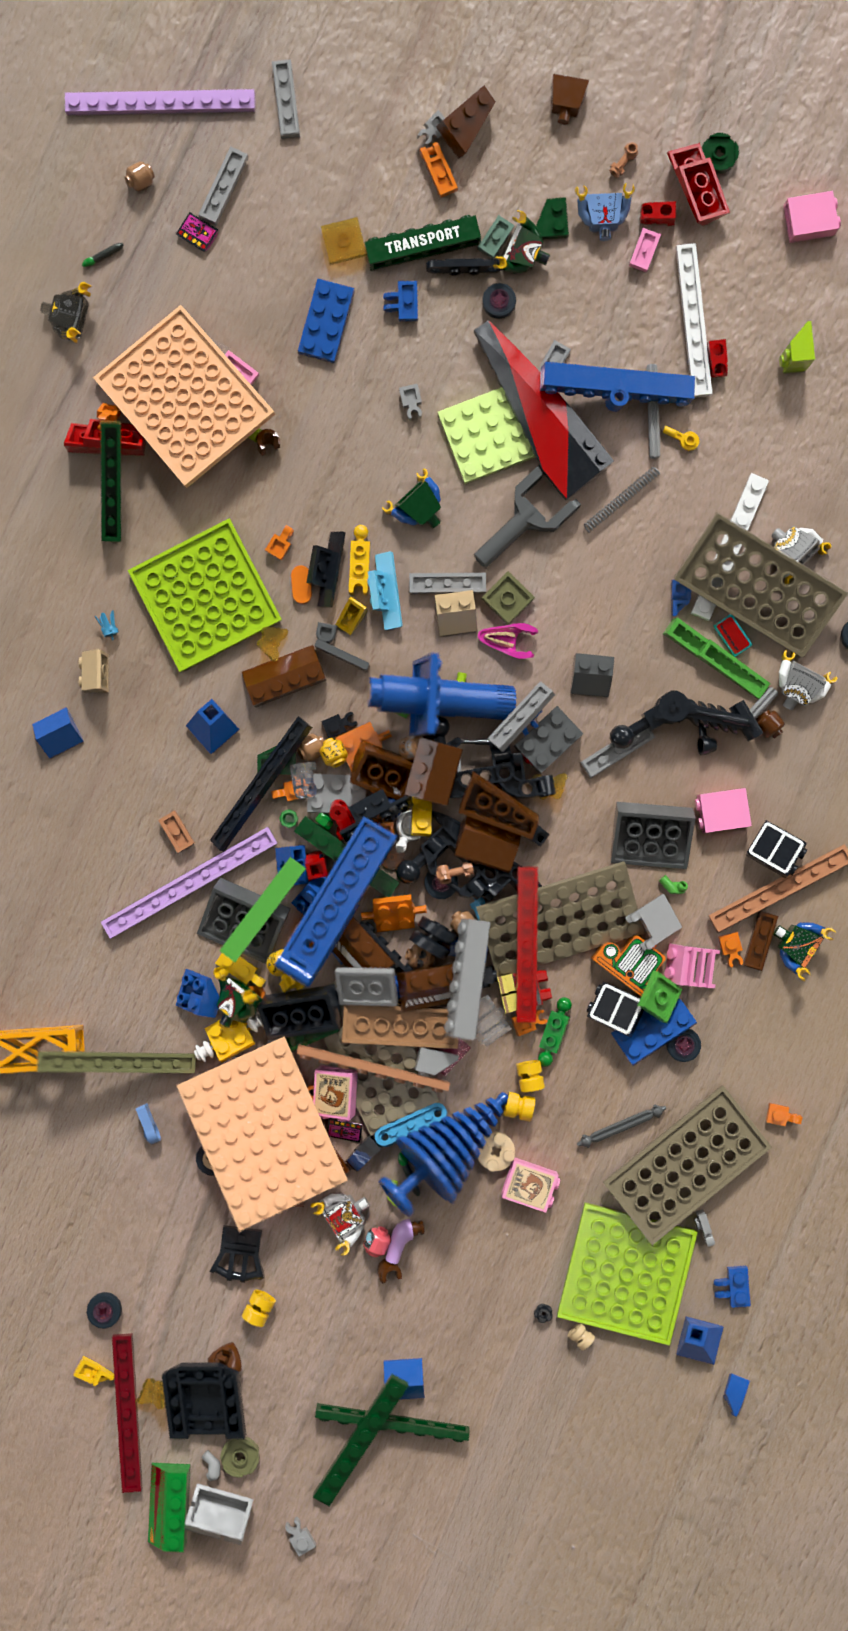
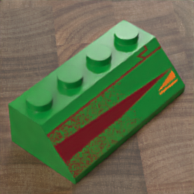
M153 1462L151 1464L148 1542L165 1552H184L187 1543L188 1530H185L184 1527L189 1510L191 1464Z

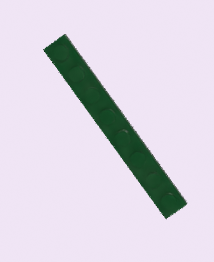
M391 1373L313 1492L314 1499L327 1506L331 1505L408 1388V1382Z
M317 1403L315 1418H319L320 1421L324 1422L333 1420L343 1425L349 1423L358 1425L367 1410ZM393 1414L389 1415L380 1429L382 1431L392 1429L402 1434L411 1432L417 1436L431 1435L436 1439L450 1438L455 1442L469 1441L470 1436L469 1426Z

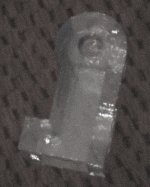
M315 762L290 765L294 794L298 799L312 798L317 793L313 777V770H316Z

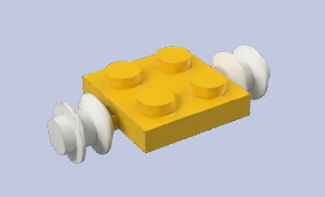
M256 1011V1015L249 1018L246 1023L234 1020L229 1028L223 1026L220 1020L204 1028L211 1043L203 1041L202 1047L195 1046L196 1050L194 1053L197 1059L206 1062L207 1056L214 1057L215 1050L219 1061L223 1063L256 1044L249 1030L258 1032V1027L262 1026L264 1028L260 1014Z

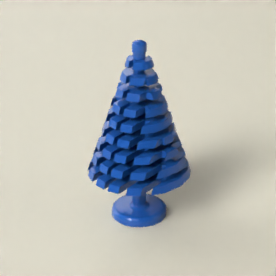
M500 1093L496 1099L492 1097L486 1099L487 1106L483 1103L475 1104L474 1110L468 1107L463 1110V1113L459 1111L453 1113L452 1118L447 1116L441 1118L442 1124L434 1121L430 1123V1128L427 1126L418 1128L419 1133L413 1130L407 1133V1137L401 1135L396 1138L397 1145L402 1150L401 1152L415 1167L416 1171L398 1187L386 1177L379 1179L378 1183L390 1200L406 1216L410 1217L414 1213V1208L406 1196L423 1180L445 1201H448L450 1204L455 1202L457 1199L455 1192L460 1193L463 1187L461 1181L466 1182L469 1176L467 1170L472 1171L475 1164L473 1159H478L480 1155L479 1148L483 1149L486 1144L483 1135L488 1139L492 1133L489 1125L495 1127L498 1123L494 1114L501 1117L504 1112L502 1106L507 1104L508 1095L506 1093Z

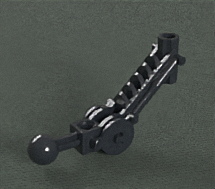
M671 690L661 696L653 708L641 714L642 719L630 726H615L610 732V741L614 747L625 749L632 744L634 736L646 729L652 731L662 724L680 723L684 719H689L695 726H699L700 723L704 728H709L710 725L714 730H718L719 726L722 731L727 733L729 729L736 735H738L737 730H741L747 741L760 736L763 732L744 700L728 708L730 712H727L721 705H717L716 708L713 704L707 703V707L702 701H698L697 705L694 700L688 699L683 693Z

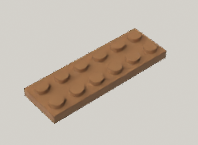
M344 1005L342 1043L458 1049V1038L446 1036L445 1023L448 1020L449 1013L447 1009L422 1008L402 1012L401 1006Z

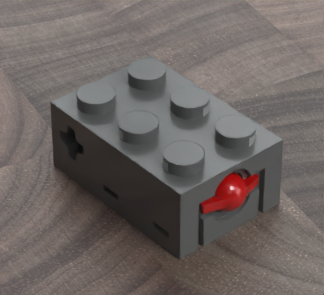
M558 706L538 723L539 727L530 730L529 734L524 736L514 746L517 751L522 752L524 761L533 768H536L535 770L539 774L583 735V732Z

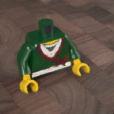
M517 210L520 213L519 219L512 217L513 221L520 224H517L504 256L495 257L499 259L500 264L493 265L495 269H503L512 274L523 273L533 269L535 262L546 266L550 258V254L541 251L543 241L540 231L526 217V213L521 210Z
M221 966L215 968L213 974L216 979H219L220 997L217 1007L224 1013L220 1023L229 1028L234 1020L244 1023L256 1015V1008L263 999L242 981L226 977L229 974L227 969H222Z

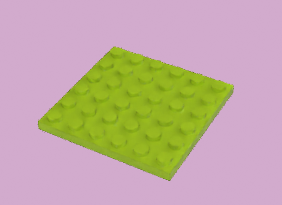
M230 518L128 570L180 673L282 621Z
M584 1202L557 1317L670 1345L698 1232L693 1229L675 1226L655 1244L651 1245L627 1213Z

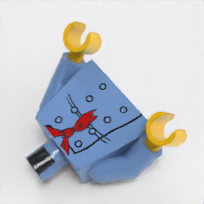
M626 183L623 185L625 193L623 197L622 193L587 194L588 189L585 185H583V193L579 194V188L576 187L575 194L579 196V199H577L579 217L586 226H589L591 232H599L600 241L610 240V231H616L618 225L623 224L629 214L632 200L630 195L634 193V185L632 184L630 192L625 190Z

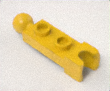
M358 525L353 531L357 541H351L349 594L353 595L355 588L361 586L364 595H368L369 586L367 580L369 578L370 541H364V539L368 536L369 532L366 526Z

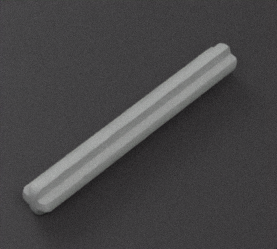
M648 364L646 371L657 372V365ZM651 401L648 403L649 457L657 459L660 457L659 404L657 401Z

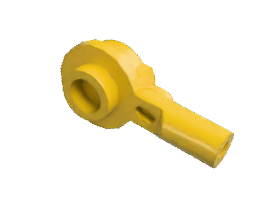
M665 426L662 432L679 440V444L687 451L696 449L700 442L698 435L691 431L683 434Z

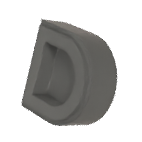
M318 622L317 638L326 643H331L335 639L337 626Z

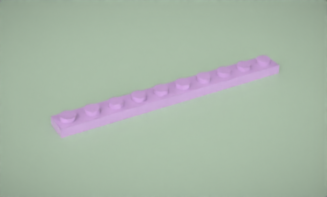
M254 89L65 93V112L67 115L255 112Z
M266 827L103 920L101 924L111 939L278 843L269 827Z

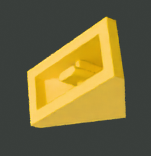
M350 597L335 625L349 635H352L368 612L367 607Z

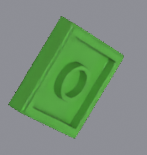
M653 971L638 1006L662 1023H668L682 988L658 971Z

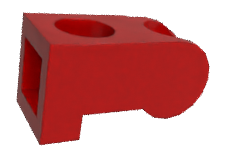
M676 201L650 202L640 206V223L645 225L656 223L675 226Z
M726 339L708 341L707 349L711 378L727 376L728 357Z
M337 799L331 803L329 814L332 819L336 820L338 825L336 834L339 840L343 838L339 832L354 824L355 819L346 802Z
M314 851L308 853L305 860L308 879L328 876L323 852Z

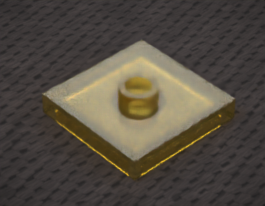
M358 217L321 226L330 265L367 256Z

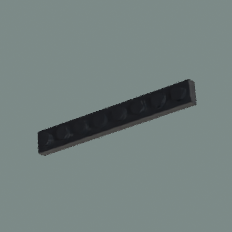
M298 716L211 837L210 841L220 851L224 852L313 728L301 717Z

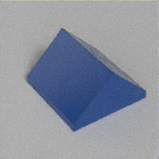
M67 707L32 724L36 741L49 758L84 742Z
M422 1358L384 1360V1384L392 1373L408 1382V1388L401 1399L425 1398Z

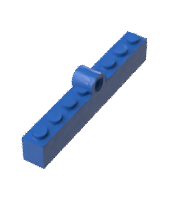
M544 362L541 367L540 391H545L547 394L560 392L567 396L581 394L587 398L602 396L605 399L606 407L613 412L620 411L632 399L639 400L641 403L657 401L661 405L676 403L677 406H687L694 400L695 376Z

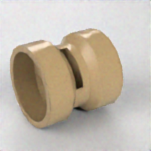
M577 1323L568 1333V1337L575 1341L577 1347L582 1351L587 1349L595 1339L591 1332L585 1330V1326L582 1323Z

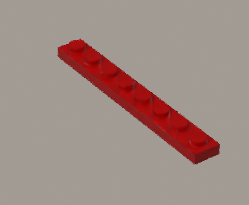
M518 867L516 1022H536L538 867Z

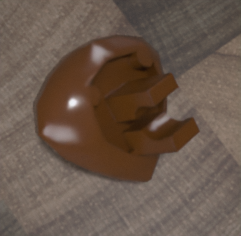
M233 1342L221 1346L207 1359L208 1363L219 1362L234 1370L241 1371V1358Z

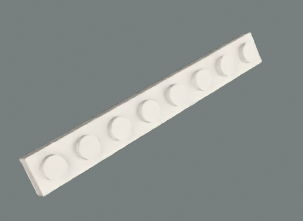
M696 243L677 245L676 256L690 376H695L694 398L711 396L712 385Z
M753 473L750 474L731 521L746 530L749 529L769 480ZM724 534L721 544H725L728 541L727 535ZM742 544L734 547L733 551L735 554H738ZM724 562L722 568L726 571L731 570L733 562ZM719 577L714 578L712 586H721L723 580ZM698 595L691 614L709 621L716 605Z

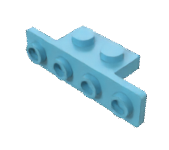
M391 551L376 554L377 571H369V578L367 580L371 593L370 604L373 610L382 611L385 630L400 628L403 624L394 555Z

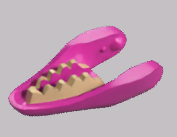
M526 623L510 624L480 630L478 639L482 643L519 659L534 658V654L531 651L517 652L516 641L519 633L525 632L535 635L538 634V629Z

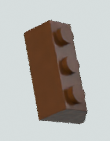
M420 738L405 795L448 805L463 749Z
M362 741L354 757L350 783L374 792L383 789L388 797L398 800L405 796L414 761L407 760L400 754Z
M465 816L460 824L454 856L509 873L520 845L521 835Z

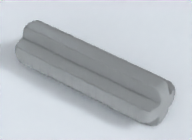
M770 687L750 709L755 719L778 695V692L773 687Z

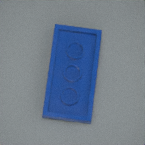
M317 278L298 347V354L335 363L354 295V288Z
M679 997L668 1023H662L644 1011L632 1038L616 1030L611 1032V1035L632 1066H634L696 1025L697 1021Z

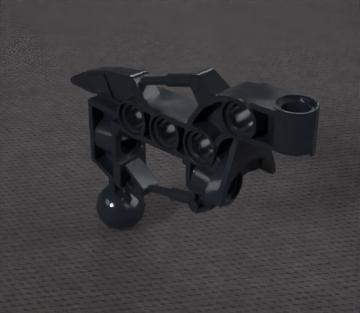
M436 716L438 718V729L435 730V733L429 735L434 738V741L457 748L461 744L489 745L492 754L493 766L457 772L450 798H463L467 785L461 782V778L465 775L471 777L473 771L478 775L483 772L489 773L491 776L489 782L493 785L499 784L503 789L502 791L511 797L528 799L556 794L553 775L525 779L522 752L511 754L510 745L502 752L488 739L461 740V738L456 737L446 743L445 736L450 730L449 721L444 716ZM507 769L510 776L508 778H501L499 771ZM528 784L531 786L532 792L524 794L521 787Z
M432 811V817L442 827L421 845L419 849L420 854L412 861L405 860L399 863L396 869L399 881L404 884H413L419 879L420 868L424 865L431 877H437L436 859L448 848L455 854L460 822L445 814ZM458 857L463 863H472L475 876L462 888L452 881L446 884L455 890L460 897L469 899L473 896L478 900L483 895L490 902L508 883L517 890L518 879L513 878L512 872H518V867L522 866L513 862L510 872L507 873L482 864L475 865L470 860ZM485 871H492L494 878H487Z

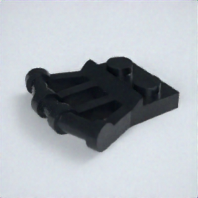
M224 1225L220 1253L209 1272L213 1274L215 1272L226 1278L227 1281H232V1279L240 1280V1283L257 1278L259 1280L265 1279L259 1256L262 1230L245 1228L239 1231L238 1227ZM225 1253H230L228 1270L219 1266ZM235 1254L243 1255L241 1272H234ZM253 1256L256 1271L247 1273L248 1258Z

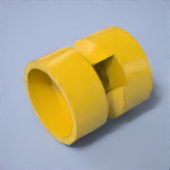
M530 1060L516 1064L517 1074L521 1077L519 1080L521 1092H532L545 1088L544 1078L540 1075L542 1072L541 1061Z
M509 1091L507 1104L504 1108V1116L515 1118L518 1115L520 1120L531 1122L535 1107V1097L524 1095L521 1098L520 1094Z
M255 1289L249 1299L250 1304L246 1305L242 1313V1318L252 1325L264 1327L269 1316L267 1312H271L276 1300L270 1294Z

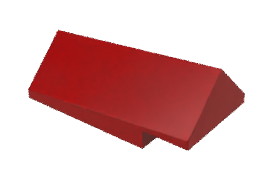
M700 143L667 152L698 224L705 226L730 213L711 158H705Z
M90 419L88 425L71 423L64 441V447L67 452L101 454L100 429H98L100 420ZM121 423V455L144 456L146 440L132 424Z

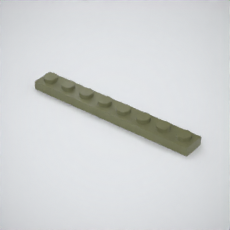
M38 1051L37 1072L195 1073L196 1055L195 1053Z

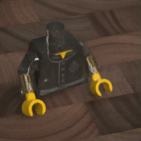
M81 282L77 288L62 292L60 295H54L52 304L46 302L41 304V314L49 315L48 321L61 339L72 340L77 343L78 340L75 337L81 338L89 307V302L84 295L90 297L91 293L87 289L92 287L86 282Z

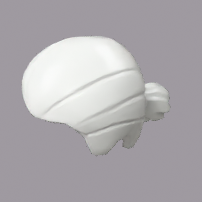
M412 811L401 813L396 820L395 826L400 836L396 844V851L398 853H403L406 850L408 841L417 840L421 837L411 835Z

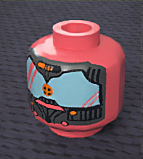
M384 1227L371 1228L363 1241L366 1253L373 1257L384 1255L390 1245L391 1236Z

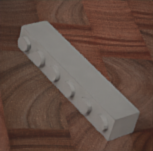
M461 919L458 925L459 938L455 946L456 960L452 968L454 975L453 981L450 984L451 998L447 1005L449 1013L448 1020L445 1023L446 1036L475 1040L490 922Z

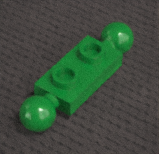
M562 997L557 1001L558 1012L551 1011L539 1045L540 1048L545 1049L538 1056L542 1067H548L552 1064V1052L559 1053L571 1018L565 1015L572 1008V1002L567 997Z

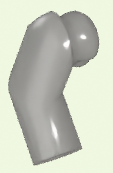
M207 1450L201 1458L208 1464L207 1479L214 1481L220 1475V1461Z

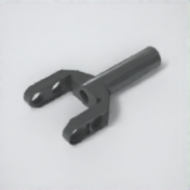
M538 465L515 487L514 516L473 554L474 558L481 566L487 568L526 530L555 532L581 506L580 502L577 499L568 502L546 522V518L526 497H523L543 477L544 473Z

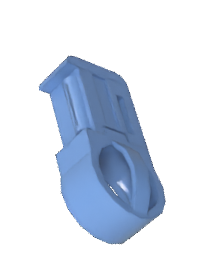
M146 1103L137 1107L136 1111L144 1129L145 1139L150 1144L161 1141V1136L148 1107L149 1105Z

